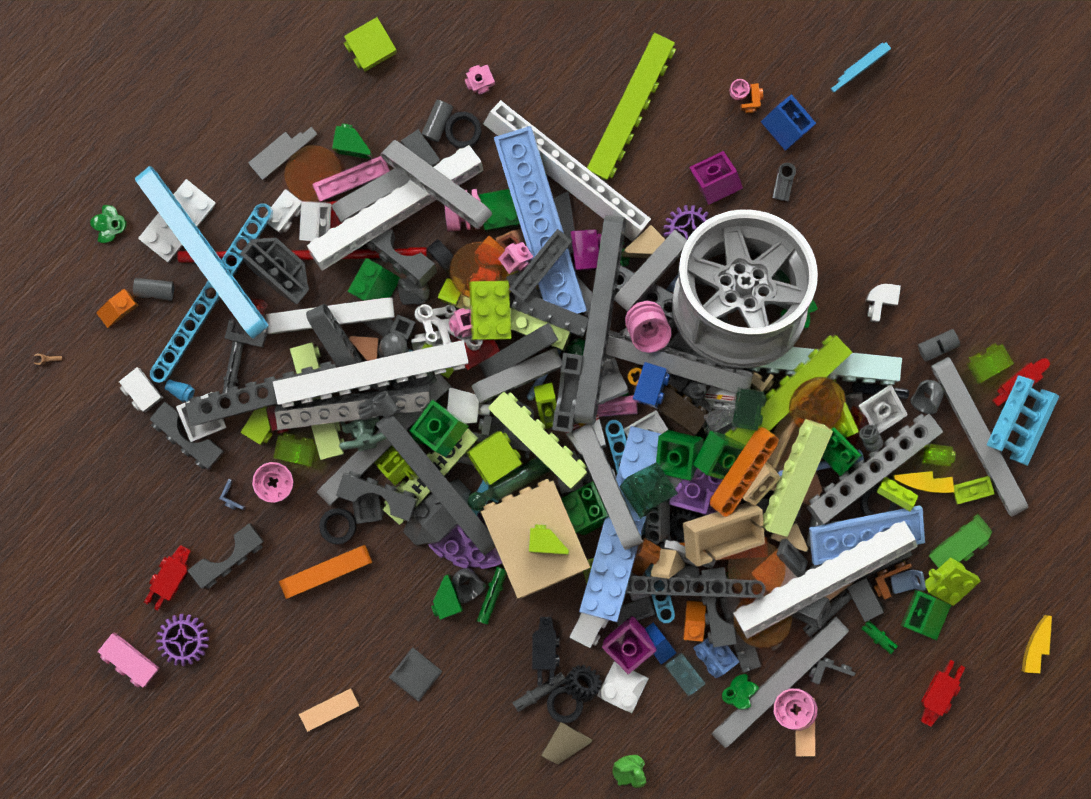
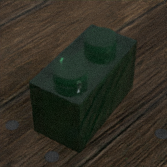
M738 387L732 426L758 431V426H761L763 421V415L760 414L761 407H764L766 402V395H764L763 391Z

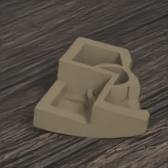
M560 722L541 756L556 764H560L590 744L593 739Z

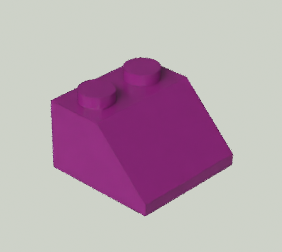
M724 151L689 167L708 205L743 189L738 173Z
M598 230L571 231L576 270L580 272L597 269L602 233L599 234Z
M633 616L604 639L602 648L628 675L657 651L645 628Z

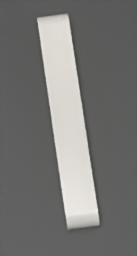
M393 298L328 306L339 325L395 317ZM314 308L266 314V322L269 325L267 327L268 334L313 329L307 320L306 312Z

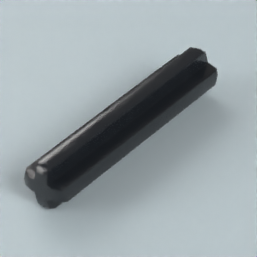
M854 382L852 392L875 395L887 386ZM893 387L899 399H908V389Z

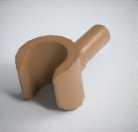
M38 353L34 355L41 356L42 358L40 363H34L36 365H44L50 361H62V356L49 357Z

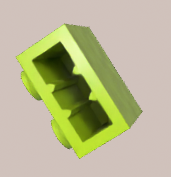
M378 17L344 36L346 42H344L345 47L349 53L353 51L356 56L353 59L358 69L363 68L364 72L397 54L395 46Z
M495 432L466 452L486 485H491L522 464L519 460L521 459L520 454L516 449H512L509 444L511 440L505 432Z

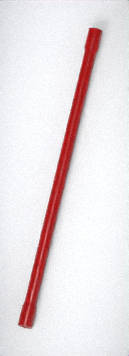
M427 247L394 249L397 253L404 256L422 253L427 257ZM356 249L342 259H379L380 257L376 251ZM291 250L301 260H314L309 250ZM178 251V263L195 262L187 251ZM219 251L216 254L222 260L227 251ZM231 255L227 261H237V259Z

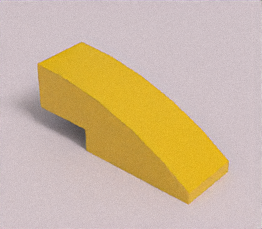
M933 471L892 475L893 480L913 489L935 493L954 492L953 477L933 479Z
M1044 615L1033 631L1025 650L1022 672L1040 673L1041 655H1049L1052 616Z

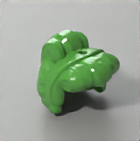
M629 755L618 759L613 765V776L618 781V785L632 783L634 788L644 787L646 784V777L643 773L644 760L638 755Z

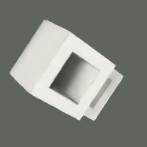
M881 284L868 293L865 301L873 303L868 308V316L871 322L878 323L880 321L882 304L898 305L901 286Z

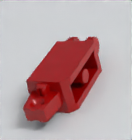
M1042 358L1034 364L1032 362L1027 363L999 386L997 390L999 395L992 402L999 406L1004 401H1007L1018 375L1034 380L1033 385L1043 378L1042 373L1049 367V360Z
M180 545L173 555L163 558L159 565L161 570L158 575L154 574L149 582L151 587L144 601L145 604L148 605L155 593H157L161 597L156 602L154 609L158 611L165 599L168 601L173 599L188 574L187 570L189 567L186 563L191 550Z
M952 660L948 662L943 673L938 670L936 671L921 700L925 708L920 721L932 727L940 715L943 716L944 713L947 714L952 705L950 701L953 696L956 697L961 688L959 680L965 667L961 665L957 669L954 678L948 676L954 666V661Z

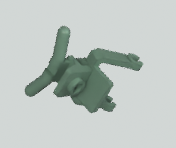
M379 417L367 420L357 419L349 424H345L344 421L340 422L343 432H351V436L355 440L341 442L339 448L341 450L357 448L359 452L376 448L377 442L387 439L382 432L374 435V426L380 421Z

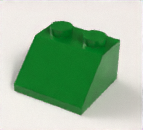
M341 124V126H336L332 146L336 154L373 159L371 151L356 129L352 128V125Z
M510 189L479 194L481 203L492 212L491 217L484 223L485 232L521 226Z
M366 258L348 292L362 301L390 298L398 285V280L401 278Z
M432 400L410 429V432L436 453L447 457L469 426Z
M670 430L659 435L655 473L691 481L697 469L693 464L703 446V438Z
M710 430L693 465L708 476L724 479L746 445L722 433Z
M450 574L444 576L433 600L434 605L431 606L435 617L439 616L440 619L463 610L452 585Z

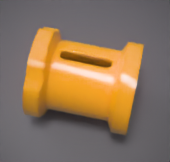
M633 368L628 373L627 378L631 385L637 386L639 380L634 382L631 374L636 372L641 374L642 370L640 368Z

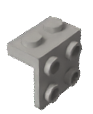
M607 355L605 359L598 405L628 393L627 385L619 371L614 356Z

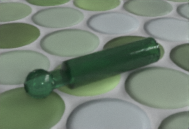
M536 457L507 473L491 485H488V490L483 493L474 492L470 494L467 501L468 506L475 511L482 510L483 506L490 499L494 498L498 501L552 470Z

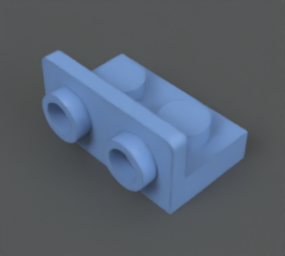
M708 637L693 647L697 657L704 662L708 672L715 678L724 675L739 663V660L728 645L713 647V644L709 643Z

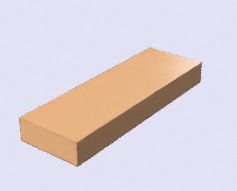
M350 688L300 713L299 716L308 732L358 707L359 703Z
M795 705V713L798 715L801 708ZM815 721L807 729L795 730V756H815Z

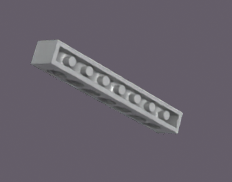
M930 413L925 416L923 414L917 416L913 420L914 424L908 427L906 425L898 431L899 436L895 439L890 437L883 443L885 446L881 450L868 454L870 457L864 462L862 459L853 466L855 470L851 473L845 472L839 477L840 481L837 484L831 483L824 488V494L821 496L817 494L809 500L810 504L806 508L818 524L823 525L939 436L943 431ZM915 429H919L922 432L921 438L915 436ZM901 440L907 443L906 450L900 447L899 443ZM886 451L892 454L891 461L885 459ZM871 463L877 465L878 469L876 473H873L870 470ZM856 474L860 475L863 479L861 485L855 481ZM841 486L847 488L848 494L846 496L840 493ZM827 497L833 501L831 508L825 505Z

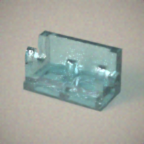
M679 653L665 664V667L688 696L705 685V682L682 653Z

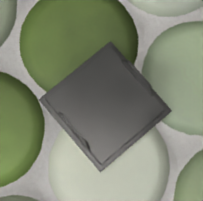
M412 648L389 678L419 701L443 671Z

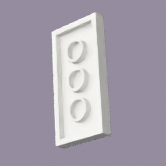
M187 179L174 193L175 198L197 227L217 204ZM160 213L156 215L138 238L168 263L183 246Z

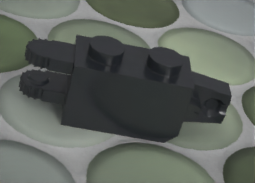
M540 617L539 629L532 634V671H538L537 686H542V671H550L549 684L554 686L555 667H559V655H556V647H559L560 636H556L552 617Z

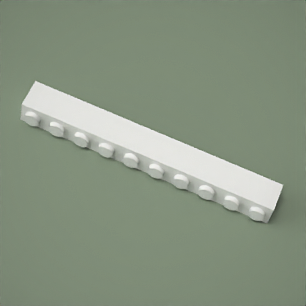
M500 100L490 111L483 124L498 136L531 126L545 173L603 219L606 215L625 217L626 228L624 235L632 242L644 230L651 218Z
M469 145L465 148H460L454 155L444 158L433 167L458 186L483 171L481 160ZM409 180L407 184L394 189L391 194L378 199L375 204L362 209L354 217L347 218L336 228H331L325 235L313 239L307 245L310 255L323 271L437 199Z
M464 340L278 380L273 382L277 404L286 408L294 406L293 402L300 400L304 404L313 402L314 397L320 396L322 400L331 398L332 394L337 392L340 395L350 394L351 389L358 388L359 391L370 389V385L377 384L378 387L389 385V381L396 380L397 383L408 381L410 376H415L418 379L427 377V373L433 371L435 375L445 373L446 369L451 367L454 370L464 369L465 364H468Z
M905 521L895 523L885 532H879L872 539L858 543L855 548L843 551L833 560H826L820 567L808 570L805 575L791 579L788 584L782 587L774 588L771 593L761 598H756L753 603L739 607L734 612V616L748 639L796 613L798 610L918 547L916 539Z

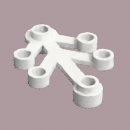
M425 304L417 307L415 318L424 325L426 332L425 342L427 344L434 345L438 338L437 334L433 332L432 324L438 327L443 344L452 343L448 333L455 336L449 327V319L454 315V311H456L453 305L432 309L429 305ZM444 315L445 317H447V318H449V319H442V320H441L440 318H438V317H436V316ZM462 335L457 336L458 339L464 340L470 350H478L483 340H472V335L465 338Z

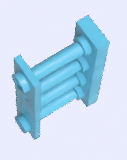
M1018 375L987 446L999 451H1003L1006 448L1012 452L1011 460L1028 466L1059 395L1043 389L1039 393L1032 388L1034 380ZM1028 395L1036 399L1032 410L1024 406ZM1020 413L1028 417L1024 427L1015 423ZM1012 430L1020 434L1016 445L1008 441Z

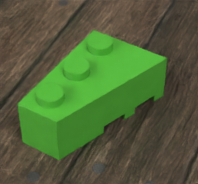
M979 514L975 515L971 522L959 528L958 532L948 537L931 551L929 557L938 568L950 557L958 562L962 559L967 561L974 555L973 551L979 548L981 550L989 543L988 540L992 530Z

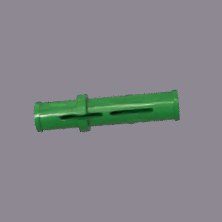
M498 566L496 567L492 582L488 584L489 590L477 618L478 622L487 625L498 595L504 588L502 585L507 574L504 568Z

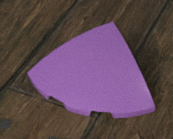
M697 468L691 481L683 479L677 485L669 504L703 515L715 513L717 511L710 506V499L723 479L708 476Z
M479 512L478 515H477V517L481 520V522H482V523L486 526V528L488 529V527H487V525H486V523H485V520L483 519L481 513ZM459 525L440 543L428 544L439 557H444L459 567H480L485 569L502 563L496 547L484 556Z

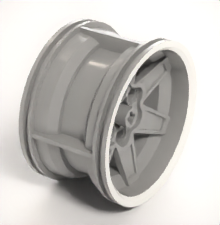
M734 210L708 219L691 234L681 254L679 276L675 283L672 298V312L675 324L685 342L696 353L721 366L739 369L755 368L781 358L798 341L806 322L808 308L816 290L817 265L808 242L792 225L766 212ZM725 253L726 266L707 261L711 257ZM749 254L757 255L759 257L755 260H751ZM781 269L789 278L791 285L772 280V277ZM754 276H759L761 279H756ZM722 282H726V283H728L729 285H728V286H724V285H722L721 283H722ZM695 283L709 285L716 289L717 293L703 306L698 299ZM759 293H764L766 296L762 297ZM726 300H733L734 303H729ZM775 304L788 310L779 320L770 325L768 324L765 306ZM745 305H751L753 308H747ZM739 310L740 315L744 318L749 328L733 326L718 320V318Z

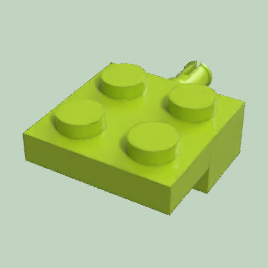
M393 446L374 462L395 486L406 475L410 480H414L411 475L415 478L417 477L416 473L413 472Z
M950 557L940 568L929 571L930 577L925 581V586L930 594L954 606L981 581L977 575L966 570L962 563Z

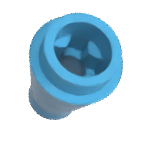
M171 379L165 385V390L182 402H188L195 392L191 385Z

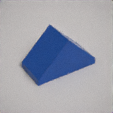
M654 622L645 628L657 649L653 654L660 664H663L676 654Z

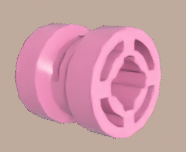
M737 79L730 87V95L734 100L741 101L747 97L750 87L745 80Z

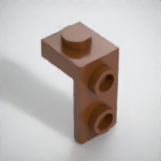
M644 538L643 543L638 546L631 572L637 576H642L651 562L653 564L658 562L661 547Z
M905 561L894 565L895 569L888 571L886 568L877 572V576L873 578L876 583L874 590L877 596H881L884 600L892 597L884 578L912 567L911 563L906 564Z

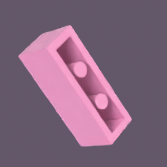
M112 633L98 651L103 661L108 664L110 662L116 666L115 670L123 676L125 674L131 678L130 682L138 688L140 686L146 687L160 669L116 633Z

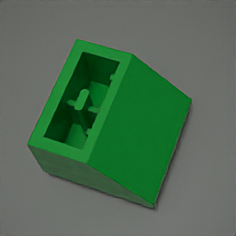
M833 427L831 429L833 431L822 458L841 477L862 455Z
M594 481L561 498L575 533L587 535L601 527L605 518L609 517Z
M915 590L901 626L937 640L951 605Z

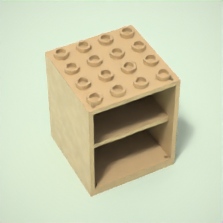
M548 479L537 483L539 486L537 488L531 489V487L520 490V495L516 497L511 494L502 498V502L497 505L494 502L483 506L484 510L481 511L518 599L580 574L583 570L591 569L554 481L549 482ZM535 524L547 525L546 529H550L569 550V554L529 552L530 528H535Z

